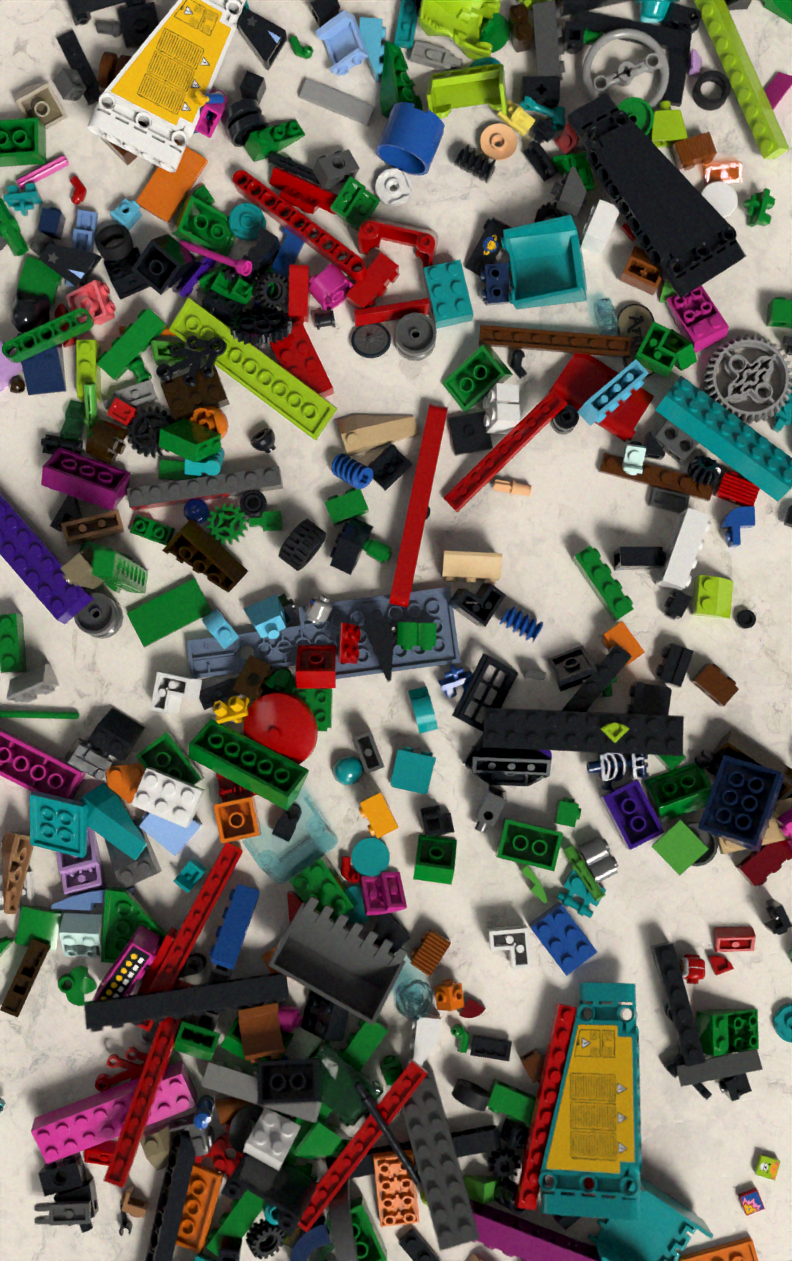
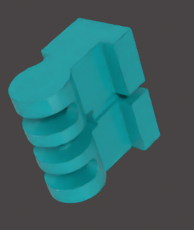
M220 447V452L198 462H192L185 458V474L201 476L203 472L211 476L217 475L220 472L225 455L224 449Z

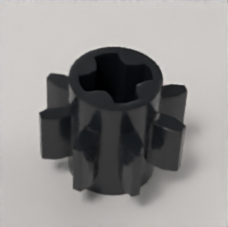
M545 119L544 122L539 120L532 131L536 134L534 140L540 144L544 141L548 143L556 132L552 128L554 123L549 119Z

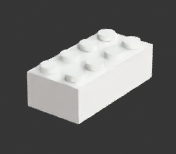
M687 508L680 513L666 551V561L664 566L660 568L655 585L679 591L684 589L685 586H689L692 576H690L691 569H694L698 562L697 552L698 550L701 551L705 540L702 539L704 532H708L711 524L709 521L710 515L691 508Z

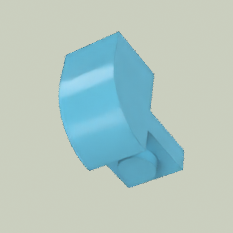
M218 608L202 619L206 628L223 649L228 648L240 638Z

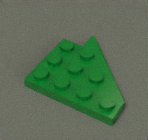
M107 887L105 890L101 962L114 963L140 925L160 936L158 942L160 947L167 935L165 930L127 889Z

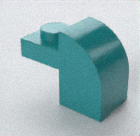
M427 686L409 690L419 734L438 729Z

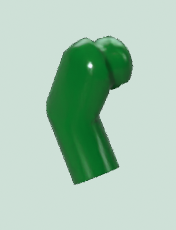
M292 36L289 39L296 56L304 59L312 57L313 48L310 45L301 46L297 36Z
M455 1024L451 1027V1034L459 1040L457 1051L467 1053L469 1033L462 1025Z

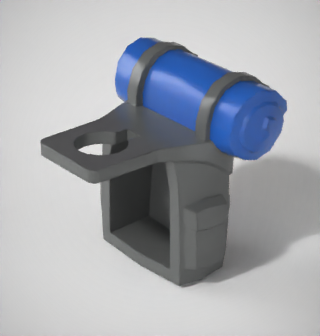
M209 1095L200 1097L196 1105V1112L171 1120L168 1128L169 1132L188 1128L197 1157L209 1153L215 1141L213 1127L209 1126L213 1118L212 1111L215 1103L213 1097Z

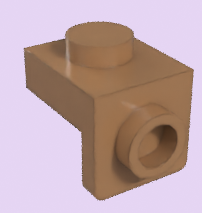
M130 1185L127 1191L124 1190L120 1203H123L121 1211L130 1213L135 1218H144L150 1202L131 1197L134 1186Z

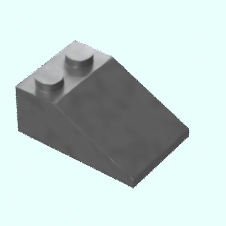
M140 818L133 820V823L137 825L147 842V846L137 860L132 859L105 839L114 873L120 887L123 889L162 871L146 832L139 827L141 824Z

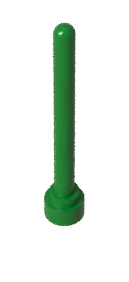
M0 710V718L78 719L80 716L78 712Z

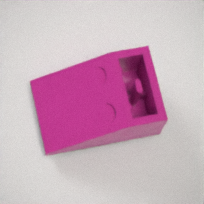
M702 285L679 299L677 294L666 299L681 336L693 344L695 353L726 338L729 326Z

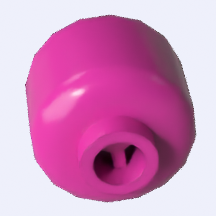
M285 1004L279 1006L278 1017L281 1031L294 1032L296 1028L301 1026L302 1022L299 1009Z

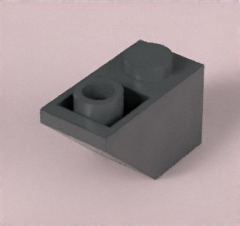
M571 167L569 173L565 172L561 183L564 186L562 190L558 189L555 200L558 202L555 208L577 216L587 191L576 168Z

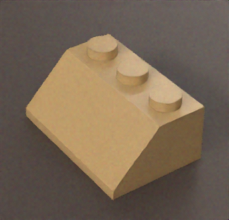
M444 551L442 578H446L447 582H457V579H465L466 583H476V580H484L486 584H495V581L500 580L503 553Z

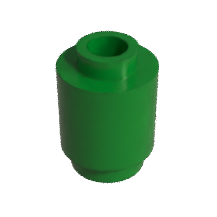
M370 537L363 548L366 555L381 564L384 561L388 562L393 554L391 547L377 538L373 539Z

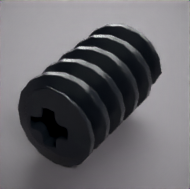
M470 145L462 148L455 160L454 166L460 163V169L466 167L467 173L473 170L474 177L480 173L479 179L483 180L486 177V183H488L495 171L496 160L494 159L489 163V156L482 159L483 152L476 156V148L469 152Z

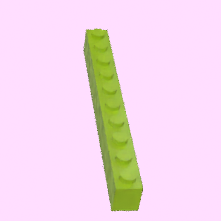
M694 0L698 10L701 12V18L763 159H776L790 148L725 1Z

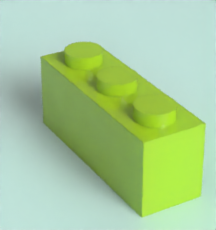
M76 340L77 397L82 402H84L83 383L86 381L96 383V400L101 402V367L97 365L100 361L98 358L101 355V346L96 340Z

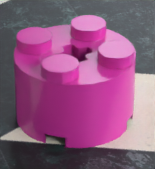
M332 263L328 264L319 275L316 274L309 280L311 284L309 292L324 310H327V307L334 309L345 301L348 290L353 287V284L344 273Z

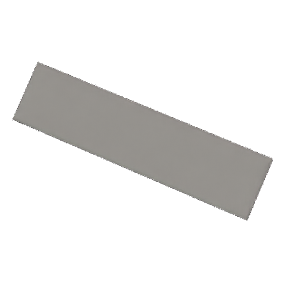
M307 78L299 94L303 100L367 126L375 111V106Z

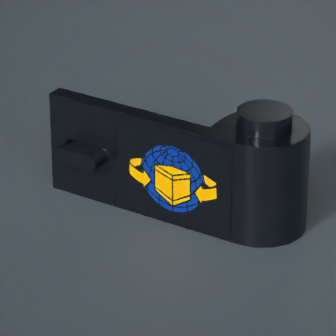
M495 217L492 219L488 218L483 227L485 231L465 268L480 276V270H483L484 265L493 264L502 248L501 237H504L503 230L512 227Z

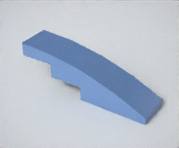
M78 209L76 229L74 228L72 248L93 253L98 213ZM66 280V286L75 287Z
M135 886L124 888L134 895ZM106 888L72 895L51 904V908L90 911L95 908V903L105 902Z

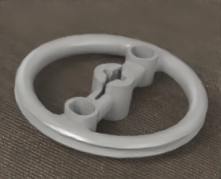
M630 28L610 31L595 41L585 57L582 67L584 91L591 102L598 98V95L603 94L609 87L617 84L622 87L628 86L635 76L645 72L653 73L659 69L660 82L658 89L651 100L648 101L653 109L662 99L668 85L669 65L667 57L658 42L642 31ZM620 38L635 39L644 43L653 52L647 55L645 60L635 64L628 61L623 62L616 72L607 76L599 75L595 79H591L590 72L593 59L597 52L610 41ZM647 60H652L655 66H650ZM601 82L604 88H598L595 83Z

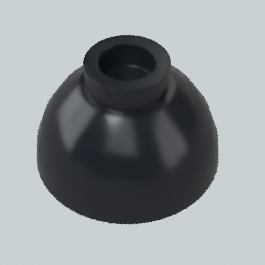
M266 428L258 432L251 439V446L256 450L265 451L267 454L271 453L276 448L274 445V431L272 428Z
M249 490L240 499V507L248 516H259L266 509V498L258 490Z

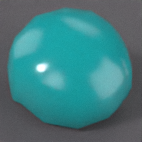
M354 756L341 757L333 765L332 774L335 780L342 785H352L357 783L363 776V766L360 760Z

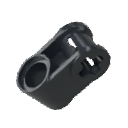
M671 3L664 18L663 26L694 33L698 29L702 15L696 8Z
M293 803L288 810L284 809L274 827L272 835L287 842L290 841L302 813L298 804ZM295 809V814H297V816L294 815L293 817H290V813L288 811Z
M201 953L190 954L177 979L200 973L206 967V957ZM195 960L196 962H200V965L198 967L196 964L193 965V962Z

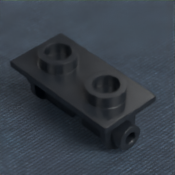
M532 141L529 143V148L523 151V154L545 182L559 171L553 165L551 158L539 142Z
M46 434L45 438L41 439L42 453L53 455L61 447L81 455L83 440Z

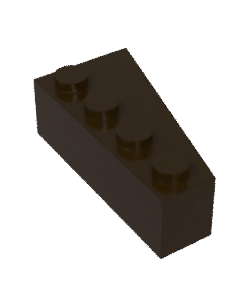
M190 519L162 550L166 554L171 553L176 556V560L180 563L185 562L192 566V570L196 573H203L207 576V580L228 593L248 572L242 564L193 519Z

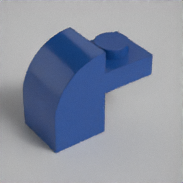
M755 506L735 508L723 517L720 529H728L725 533V541L728 543V547L741 545L740 528H752L755 526Z

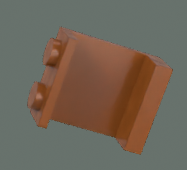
M278 1003L237 1011L245 1061L249 1060L250 1064L262 1061L261 1057L269 1056L270 1060L281 1058V1053L286 1052L283 1047L278 1017Z

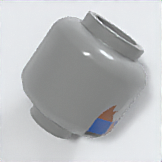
M322 594L319 597L311 596L304 609L306 618L315 624L325 622L333 608L329 603L330 599Z

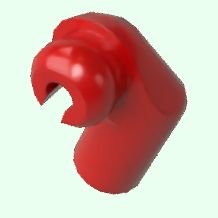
M74 176L70 179L71 184L75 188L71 201L75 205H79L84 201L87 189L78 176Z
M341 856V875L350 883L358 882L360 875L350 867L351 857Z

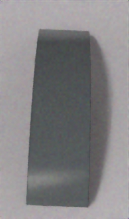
M350 1179L346 1180L329 1203L332 1237L337 1261L358 1260L350 1197H352Z

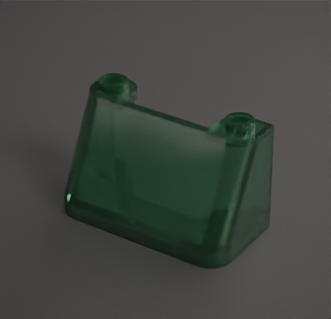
M320 1039L305 1059L322 1060L323 1103L340 1117L339 1120L345 1126H354L368 1111L362 1105L361 1097L354 1088V1084L360 1081L367 1093H370L375 1100L374 1103L384 1092V1086L377 1080L371 1082V1077L365 1075L341 1055L337 1048L334 1047L332 1050L333 1047L329 1044L330 1041Z

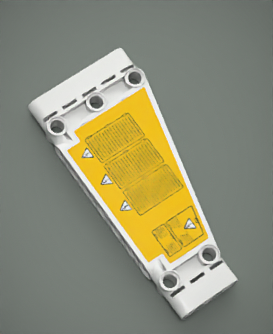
M178 0L101 94L87 126L88 129L99 137L166 171L176 172L189 138H191L204 107V105L199 107L192 100V98L197 97L194 93L198 90L204 96L210 93L236 30L237 21L246 0ZM102 103H108L111 108L104 107ZM139 122H144L147 125V127L141 126ZM174 140H179L182 145H177Z

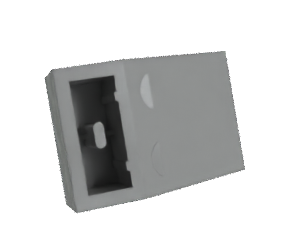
M44 664L10 679L7 700L29 703L38 699L37 695L43 693L47 695L54 692V688L59 686V683L51 665Z

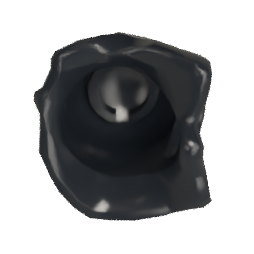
M20 290L16 292L11 307L10 319L17 331L25 333L50 322L49 312L51 306L49 296H36L33 293H26ZM31 299V300H33V301H35V302H29V301H25V300Z

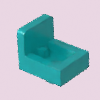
M192 857L174 879V883L189 893L206 872L207 868Z

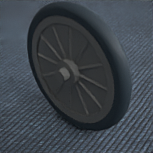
M381 324L362 325L353 332L351 344L358 355L365 358H377L389 349L391 336L389 331Z

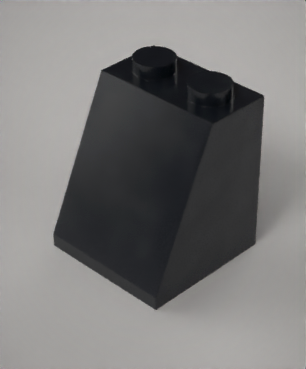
M165 234L151 239L131 270L162 295L189 271L197 258L170 234Z

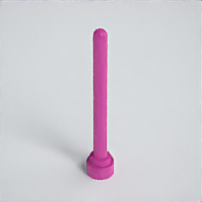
M179 241L187 250L234 267L238 274L248 276L252 271L251 261L246 259L235 260L188 241Z

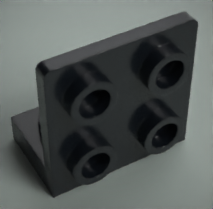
M134 247L130 254L123 259L104 261L111 283L120 300L151 287L131 270L141 256L138 247Z

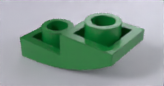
M136 515L130 533L166 546L171 541L175 529Z

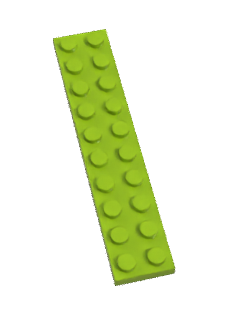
M191 298L186 300L168 329L184 342L187 341L189 336H196L198 339L206 341L215 337L224 340L226 351L217 357L215 365L314 440L318 439L338 409L256 346H252L250 342L245 345L244 341L238 342V339H233L228 325ZM197 347L195 350L200 352L205 348Z

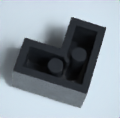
M354 517L349 523L346 522L335 540V543L338 545L337 547L334 546L330 554L332 558L330 566L351 575L374 526Z
M483 583L475 595L467 589L458 588L448 605L475 625L486 627L506 594L492 584Z

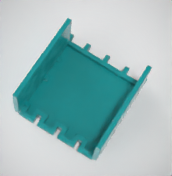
M640 1176L641 1220L606 1219V1221H603L599 1218L597 1223L602 1227L595 1237L589 1233L587 1237L595 1243L602 1261H677L681 1254L676 1249L678 1248L683 1251L691 1239L687 1231L694 1234L698 1230L710 1239H712L713 1234L705 1221L698 1217L694 1211ZM632 1180L627 1186L629 1191L635 1190V1183Z

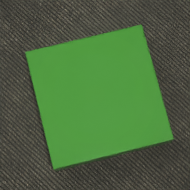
M681 819L652 845V848L679 876L708 850V847Z

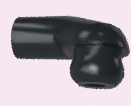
M522 350L514 351L510 361V367L519 379L527 375V372L521 366L522 359L525 357V353Z

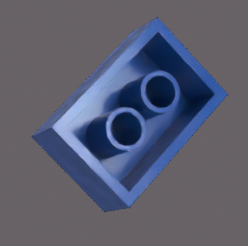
M559 901L529 924L531 930L566 976L597 953V950Z

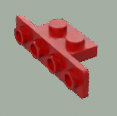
M278 167L273 168L269 184L282 190L279 197L291 206H296L308 214H314L321 208L336 215L330 207L338 195Z

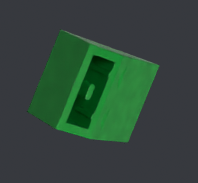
M710 1009L697 1011V1031L703 1053L719 1056L759 1049L758 1009Z

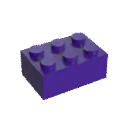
M632 779L600 795L627 849L632 850L665 833L637 779Z

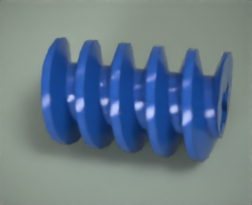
M344 453L338 454L332 462L331 470L333 475L357 489L367 487L372 481V469Z
M516 605L511 609L509 607L499 624L501 625L506 621L507 629L513 626V633L519 629V636L521 637L526 634L525 640L528 641L530 638H533V643L543 627V622L541 621L536 625L537 618L534 617L532 620H529V613L523 617L524 610L521 609L516 612Z

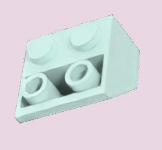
M64 913L59 930L64 956L101 957L103 915Z

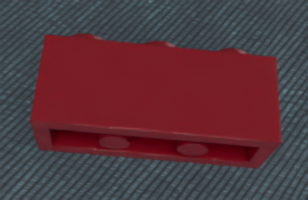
M789 839L761 845L759 852L753 850L735 867L751 885L755 887L757 885L761 886L767 881V876L781 869V864L785 860L792 859V848L788 844Z

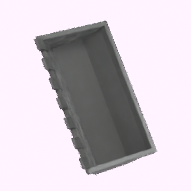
M311 896L307 904L302 902L276 946L268 966L374 1026L406 962L403 959L408 951L400 947L395 955L388 952L393 942L385 939L381 946L374 943L378 937L376 932L370 930L366 938L359 935L363 929L362 924L355 922L351 929L345 927L348 916L341 913L336 921L331 919L330 915L334 908L326 905L322 912L317 911L314 908L318 904L319 899Z

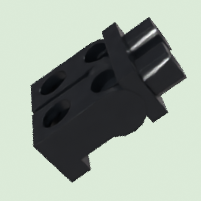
M263 227L258 232L260 240L256 246L248 251V256L244 255L242 258L252 263L251 273L248 276H242V279L250 285L254 283L259 274L262 275V272L270 267L281 248L278 237Z

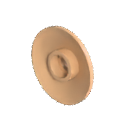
M505 124L490 125L481 135V150L492 160L502 161L508 159L517 148V136L514 130ZM500 143L502 146L496 147L495 144Z

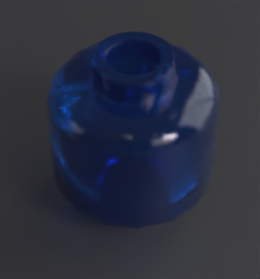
M191 499L184 506V516L188 521L193 519L199 525L206 522L207 518H209V507L201 499Z

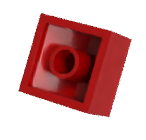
M298 645L296 659L297 689L336 688V645Z

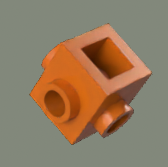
M453 979L442 980V984L434 986L437 1010L453 1011L464 1007L462 983L453 982Z

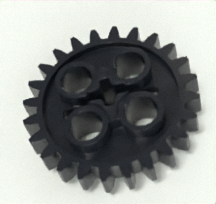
M262 306L259 309L253 307L252 310L245 309V312L239 311V315L234 314V318H231V322H229L230 333L233 335V339H238V342L244 341L245 345L250 342L252 346L256 343L259 346H262L263 343L270 345V342L276 344L277 340L283 341V337H288L292 330V320L288 313H284V310L278 311L277 308L270 309L267 307L263 309Z

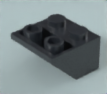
M309 989L300 1028L325 1041H343L349 1012Z

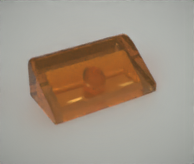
M731 161L702 165L704 185L707 186L716 181L725 183L742 182L743 162Z

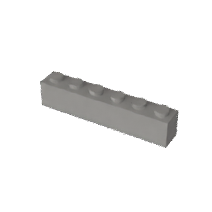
M216 1060L215 1063H208L201 1084L202 1087L258 1104L257 1072L252 1071L250 1075L244 1073V1068L234 1066L231 1069L226 1067L227 1063ZM322 1103L269 1105L264 1107L310 1122H316Z

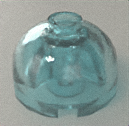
M408 979L400 983L393 997L394 1006L398 1013L405 1018L420 1020L429 1013V1003L433 1000L430 986L418 979Z

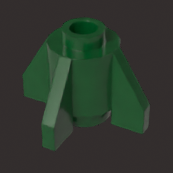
M287 668L274 671L267 677L262 695L272 692L294 694L296 687L291 671Z

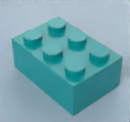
M461 260L423 268V278L436 329L472 321L473 309Z

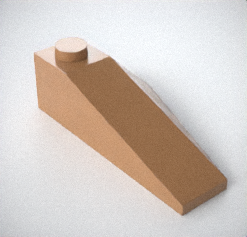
M6 831V835L2 839L1 850L5 914H17L34 847L30 845V835Z

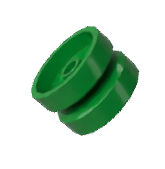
M631 97L617 105L618 109L626 112L629 118L631 116L636 117V122L634 123L645 135L649 134L653 127L654 114L647 101Z

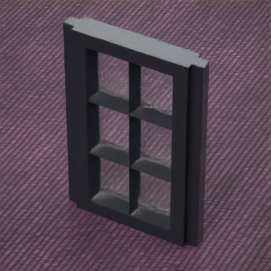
M483 653L452 716L484 732V708L502 707L518 672Z

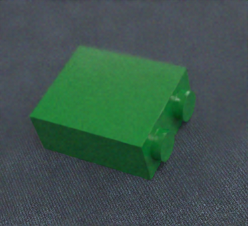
M183 419L160 429L159 447L192 462H198L220 452L221 434L188 419Z
M182 1021L173 1050L211 1062L220 1033Z

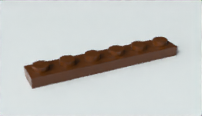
M609 453L603 454L599 469L601 473L687 494L690 497L710 501L714 484H708L707 486L703 484L698 485V482H693L692 478L688 477L687 474L646 463L642 465V474L630 475L623 471V457Z

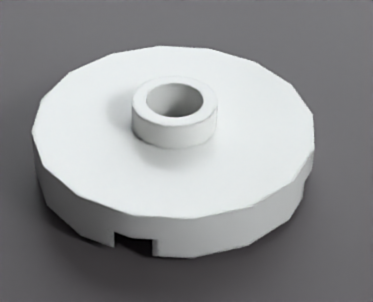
M397 168L386 169L379 174L376 180V196L386 206H401L411 196V178L406 172H402ZM396 187L397 189L392 191L390 188Z

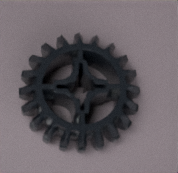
M151 406L148 407V412L141 408L142 414L140 415L135 412L136 419L131 418L130 420L133 424L126 426L131 430L127 432V436L130 437L127 441L129 444H132L131 448L133 450L137 449L139 455L144 452L146 458H148L150 453L152 458H156L157 452L160 456H163V450L167 453L170 452L159 447L161 428L175 423V421H171L173 417L167 415L166 410L160 412L159 407H156L154 412ZM150 419L162 420L164 424H152ZM144 422V429L138 434L139 427ZM150 427H151L154 431H156V432H154L155 434L153 435L154 438L149 434V433H150L149 431L151 430ZM151 440L154 446H145L139 441Z

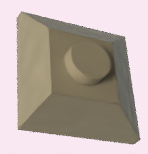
M48 82L28 86L12 95L25 118L38 117L46 129L68 117Z
M170 1122L145 1131L140 1141L146 1159L157 1171L165 1168L167 1164L172 1137L175 1132H169Z

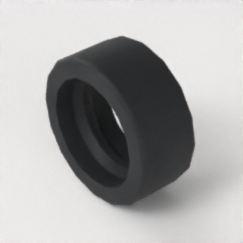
M710 70L704 72L699 76L693 87L692 96L694 102L704 110L713 111L719 109L724 105L730 94L731 85L729 79L719 71ZM705 82L718 84L722 90L721 97L715 100L706 98L701 92L702 84Z
M120 224L104 227L95 238V244L100 255L109 261L123 259L133 250L134 243L129 230ZM123 238L118 245L105 247L111 240Z
M458 1079L451 1093L458 1102L478 1111H485L491 1098V1094L486 1089L465 1079Z

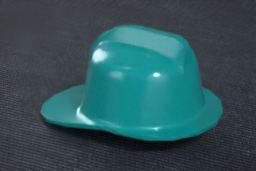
M636 0L635 4L639 5L640 21L654 24L665 18L669 4L680 0Z

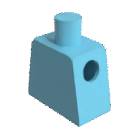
M277 594L244 608L250 623L261 638L268 636L270 639H275L279 636V631L286 628L284 609Z

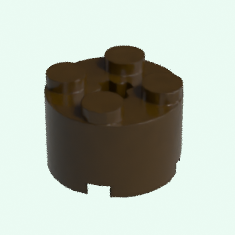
M100 419L91 430L94 432L93 437H88L86 452L95 458L113 465L117 455L122 454L125 450L126 444L123 442L128 431L109 421Z

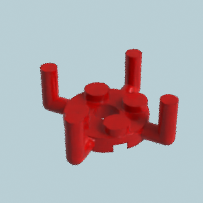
M231 1121L225 1127L226 1133L216 1139L209 1153L198 1157L195 1156V1162L201 1163L204 1157H211L214 1168L226 1174V1182L243 1154L237 1151L236 1156L233 1158L226 1155L227 1149H234L229 1141Z

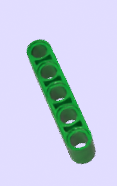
M76 309L6 341L2 346V353L13 363L21 362L90 330L94 325V319L86 309ZM87 316L85 322L79 323L82 317ZM64 325H70L66 331H62ZM49 332H52L51 337L49 339H45V335ZM34 340L33 346L27 347L28 342ZM16 348V353L10 355V351Z

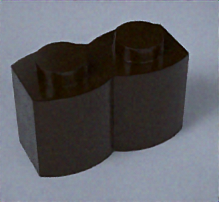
M523 3L510 6L508 25L512 34V46L517 53L530 50L533 30L528 22V10Z

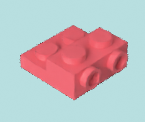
M94 280L65 295L70 312L79 308L86 309L94 319V325H102L115 318L114 312L116 307L109 300V287L103 282ZM87 316L82 317L79 323L85 322Z

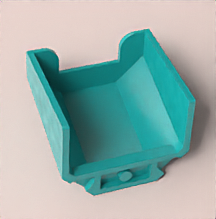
M572 215L503 230L504 237H501L503 249L506 248L509 253L510 261H507L509 273L512 272V279L510 280L511 292L508 293L510 304H513L516 310L587 301V283L582 248L579 243L577 226Z

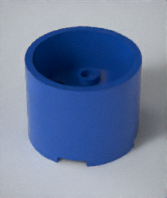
M396 103L390 112L376 147V153L382 161L393 168L411 175H425L430 169L444 134L445 125L437 115L429 110L425 113L420 109L414 108L412 103Z

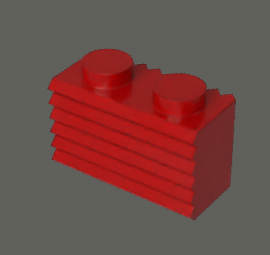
M728 471L721 474L714 493L715 497L742 507L754 506L760 490L759 487L747 478L738 477L739 474L736 472Z

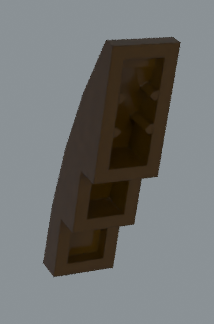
M32 938L0 1011L18 1018L51 947L50 945Z

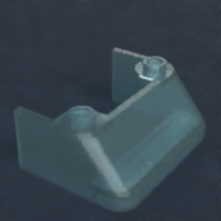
M310 795L304 798L315 814L306 822V830L310 838L283 857L278 859L275 853L270 850L259 852L250 838L242 841L258 866L275 883H285L337 845L338 837Z

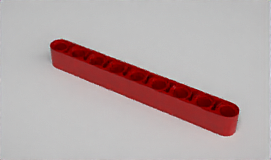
M239 170L234 173V185L242 196L352 279L360 281L366 277L367 270L361 257L246 171ZM303 223L301 227H296V225ZM317 234L315 238H310L311 235ZM327 245H332L331 248L325 249ZM341 256H347L344 260H339ZM355 267H362L359 271L353 270Z

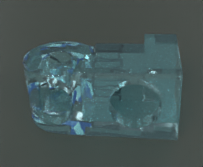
M610 297L594 300V312L598 322L599 335L616 334L619 324Z

